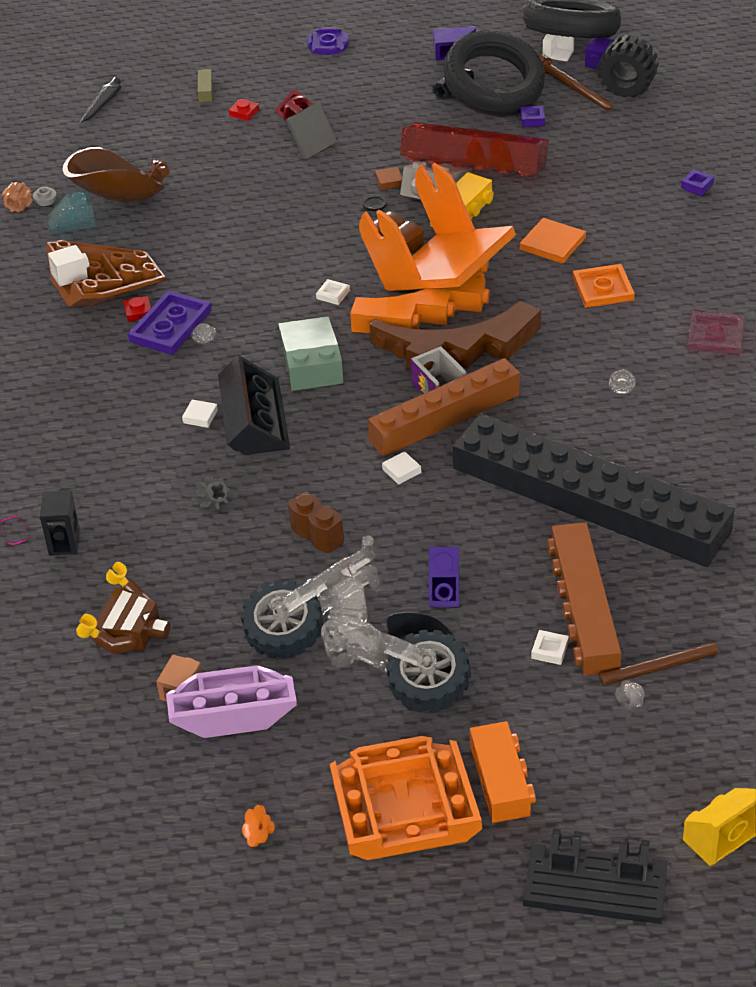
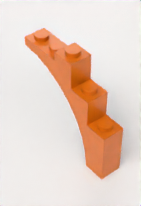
M489 260L460 287L426 288L415 293L396 297H356L350 313L352 332L370 334V324L375 320L394 326L419 329L420 322L447 325L449 316L454 317L455 310L482 312L483 305L488 304L490 299V289H486V278H484L485 275L483 273L488 271Z

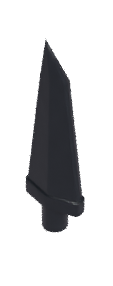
M114 77L110 83L101 87L80 123L92 118L121 89L119 78Z

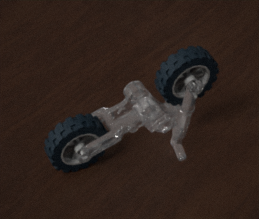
M365 536L362 539L361 550L349 558H343L312 579H307L305 583L300 585L297 584L296 580L288 579V582H283L282 579L274 580V583L268 584L267 582L261 585V589L258 591H252L250 599L245 600L243 604L244 612H241L243 630L251 647L254 646L256 652L261 655L265 653L269 658L274 659L277 656H282V659L291 658L290 655L293 654L298 656L304 653V649L307 647L311 648L316 643V637L319 638L322 635L327 660L330 665L344 668L351 665L355 659H359L379 668L382 672L387 673L390 690L392 689L395 699L397 701L400 699L403 706L408 709L413 707L417 712L430 710V713L438 712L439 708L444 707L448 709L453 706L452 703L455 700L460 701L464 696V690L467 691L469 688V678H471L469 656L467 652L465 653L464 645L460 641L457 643L453 635L447 634L446 636L439 630H434V632L421 630L419 634L413 635L411 633L405 636V640H401L387 633H381L372 624L368 623L367 603L363 586L369 583L373 591H380L383 588L377 575V567L373 565L364 566L375 557L373 553L374 538L372 536ZM330 609V614L327 617L328 621L324 624V612ZM268 611L273 613V615L265 616ZM272 623L267 630L261 626V624ZM346 649V654L340 653L338 657L334 655V652ZM436 657H440V658H442L443 660L437 662V658H436ZM450 665L452 667L450 674L439 671Z

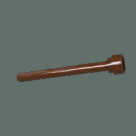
M545 54L539 55L545 74H551L607 111L613 108L611 102L553 66L551 58Z

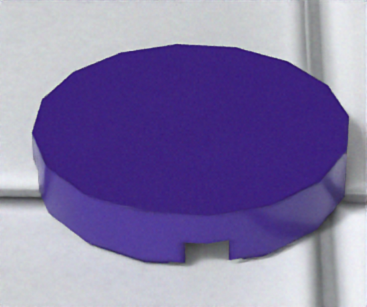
M321 28L316 30V34H309L307 38L308 49L320 55L337 54L348 48L349 36L346 32L342 33L338 28Z

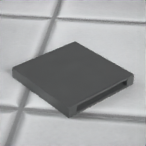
M320 102L286 119L304 159L310 158L337 142Z

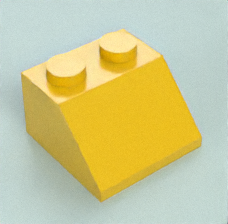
M734 788L725 795H718L709 806L701 811L692 812L686 818L683 841L709 866H712L756 836V789Z

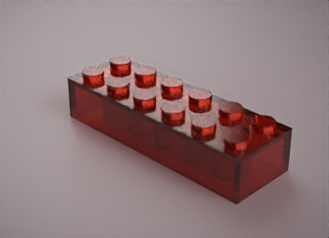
M413 122L402 127L400 156H407L409 161H420L421 158L429 159L431 164H443V161L452 162L451 166L465 167L466 164L474 165L476 170H488V167L497 168L499 173H511V170L520 171V175L532 177L534 173L537 174L546 167L549 139Z

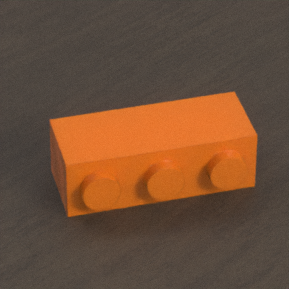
M507 721L470 728V748L491 822L496 823L531 816V804L536 802L533 785L527 784L525 780L528 776L525 759H519L517 754L520 752L517 734H511Z

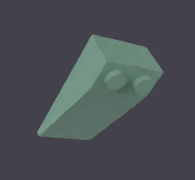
M329 317L278 323L291 391L344 383L342 359Z

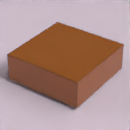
M398 167L375 171V177L381 190L401 187L402 176Z

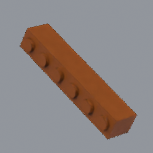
M503 358L368 419L369 442L384 457L519 395L520 372Z
M587 522L552 526V538H547L548 555H554L555 558L552 559L553 575L560 578L557 581V591L559 598L565 599V602H562L564 620H570L571 623L568 624L569 642H575L576 647H573L575 666L581 665L583 676L597 675L619 669L621 665V650Z

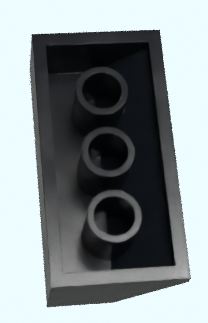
M237 355L218 374L227 445L234 451H240L245 455L289 450L290 443L279 378L242 356Z

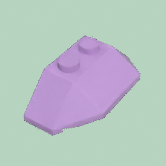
M258 665L197 673L181 683L175 690H171L166 694L169 723L203 738L266 730L297 705L293 678L288 675L283 676L276 671Z

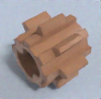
M11 182L9 187H6L2 193V196H4V206L10 209L11 212L17 211L19 213L24 211L33 201L30 187H27L23 182Z

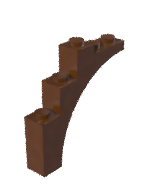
M519 301L507 311L489 320L470 326L442 330L410 329L375 320L370 324L371 344L375 347L390 351L399 358H406V367L411 371L412 358L440 346L460 366L468 369L485 352L489 353L492 357L505 358L508 361L541 329V309ZM429 361L424 365L428 371L432 368L433 361Z

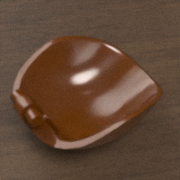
M100 147L80 150L72 154L63 165V173L75 185L104 199L118 202H137L154 196L165 188L161 182L170 173L167 164L163 161H152L151 168L146 173L117 154Z

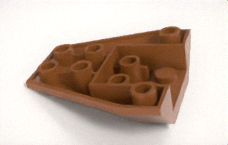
M65 240L47 242L46 244L47 256L50 252L76 245L81 253L87 255L89 260V267L86 268L88 278L73 281V283L59 286L50 270L51 281L68 307L94 305L159 283L165 279L164 274L147 251Z

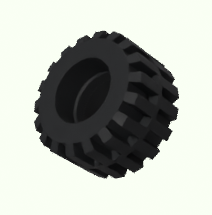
M624 35L623 38L618 37L609 44L597 67L599 70L597 73L598 78H602L600 82L602 85L607 86V91H613L614 95L627 97L630 95L632 98H635L638 94L642 95L648 89L659 66V60H656L658 55L656 52H652L653 47L651 44L647 45L645 44L646 40L642 39L640 41L637 36L630 38L629 35ZM620 62L632 65L636 72L628 71Z

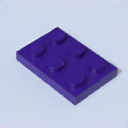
M168 290L128 333L129 342L173 355L212 311L211 303Z

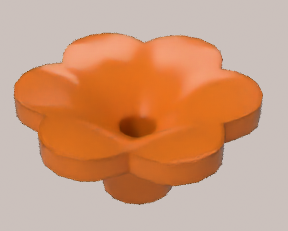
M256 805L254 809H248L245 813V823L242 826V833L247 838L248 845L250 847H257L259 843H265L268 834H272L275 829L274 822L266 814L263 805Z

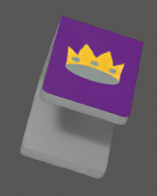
M441 346L411 359L412 384L422 394L439 387V382L434 378L438 375H441L448 383L466 375V371ZM429 361H433V366L428 371L424 365Z

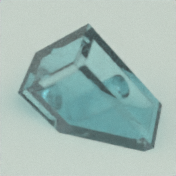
M78 191L63 197L46 218L49 234L96 226L89 191Z

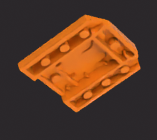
M413 737L358 747L350 752V758L339 765H336V761L330 763L331 777L351 855L365 860H372L467 842L482 830L480 813L456 741L449 740L450 745L433 743L432 737Z

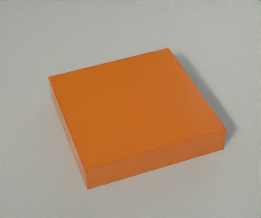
M542 218L520 242V250L563 264L586 238V231Z
M622 264L573 271V280L585 308L634 301L635 293Z

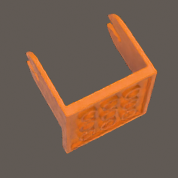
M436 163L432 164L439 190L434 187V182L422 164L415 173L417 192L436 235L413 256L396 222L381 210H378L376 214L380 231L384 237L379 234L377 226L367 211L363 213L359 224L361 237L383 286L388 291L460 287L516 236L513 226L475 229L454 179L443 167Z

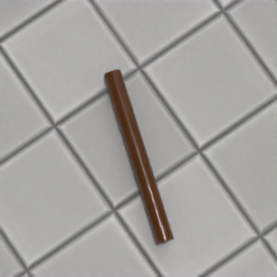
M715 642L599 674V680L603 686L718 654V647Z

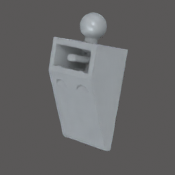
M431 159L422 162L414 161L413 164L404 167L400 195L420 199L415 185V173L421 164L434 182V187L438 190L432 168L433 163L443 167L452 176L455 183L467 172L471 173L472 168Z

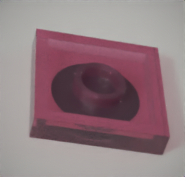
M692 311L687 350L740 355L744 316Z

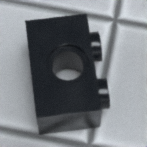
M72 491L43 492L40 520L49 556L78 554L80 527Z

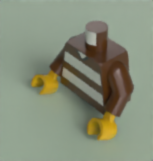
M115 562L112 568L117 574L109 569L106 574V580L110 584H120L121 588L115 587L97 620L90 614H84L79 620L80 624L76 629L77 635L81 638L91 636L96 646L102 647L112 654L144 650L151 636L167 639L170 633V622L160 620L157 603L132 579L127 580L124 577L127 573V568L123 563Z

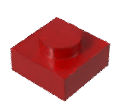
M239 99L228 110L229 116L249 121L259 111V104L246 99Z
M148 296L123 300L128 322L141 320L151 309Z

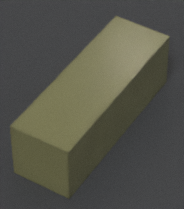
M211 69L198 70L199 102L213 101Z

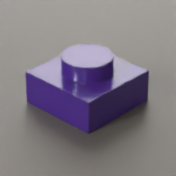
M543 106L521 107L522 127L545 126Z
M695 169L681 180V189L700 196L714 185V176Z

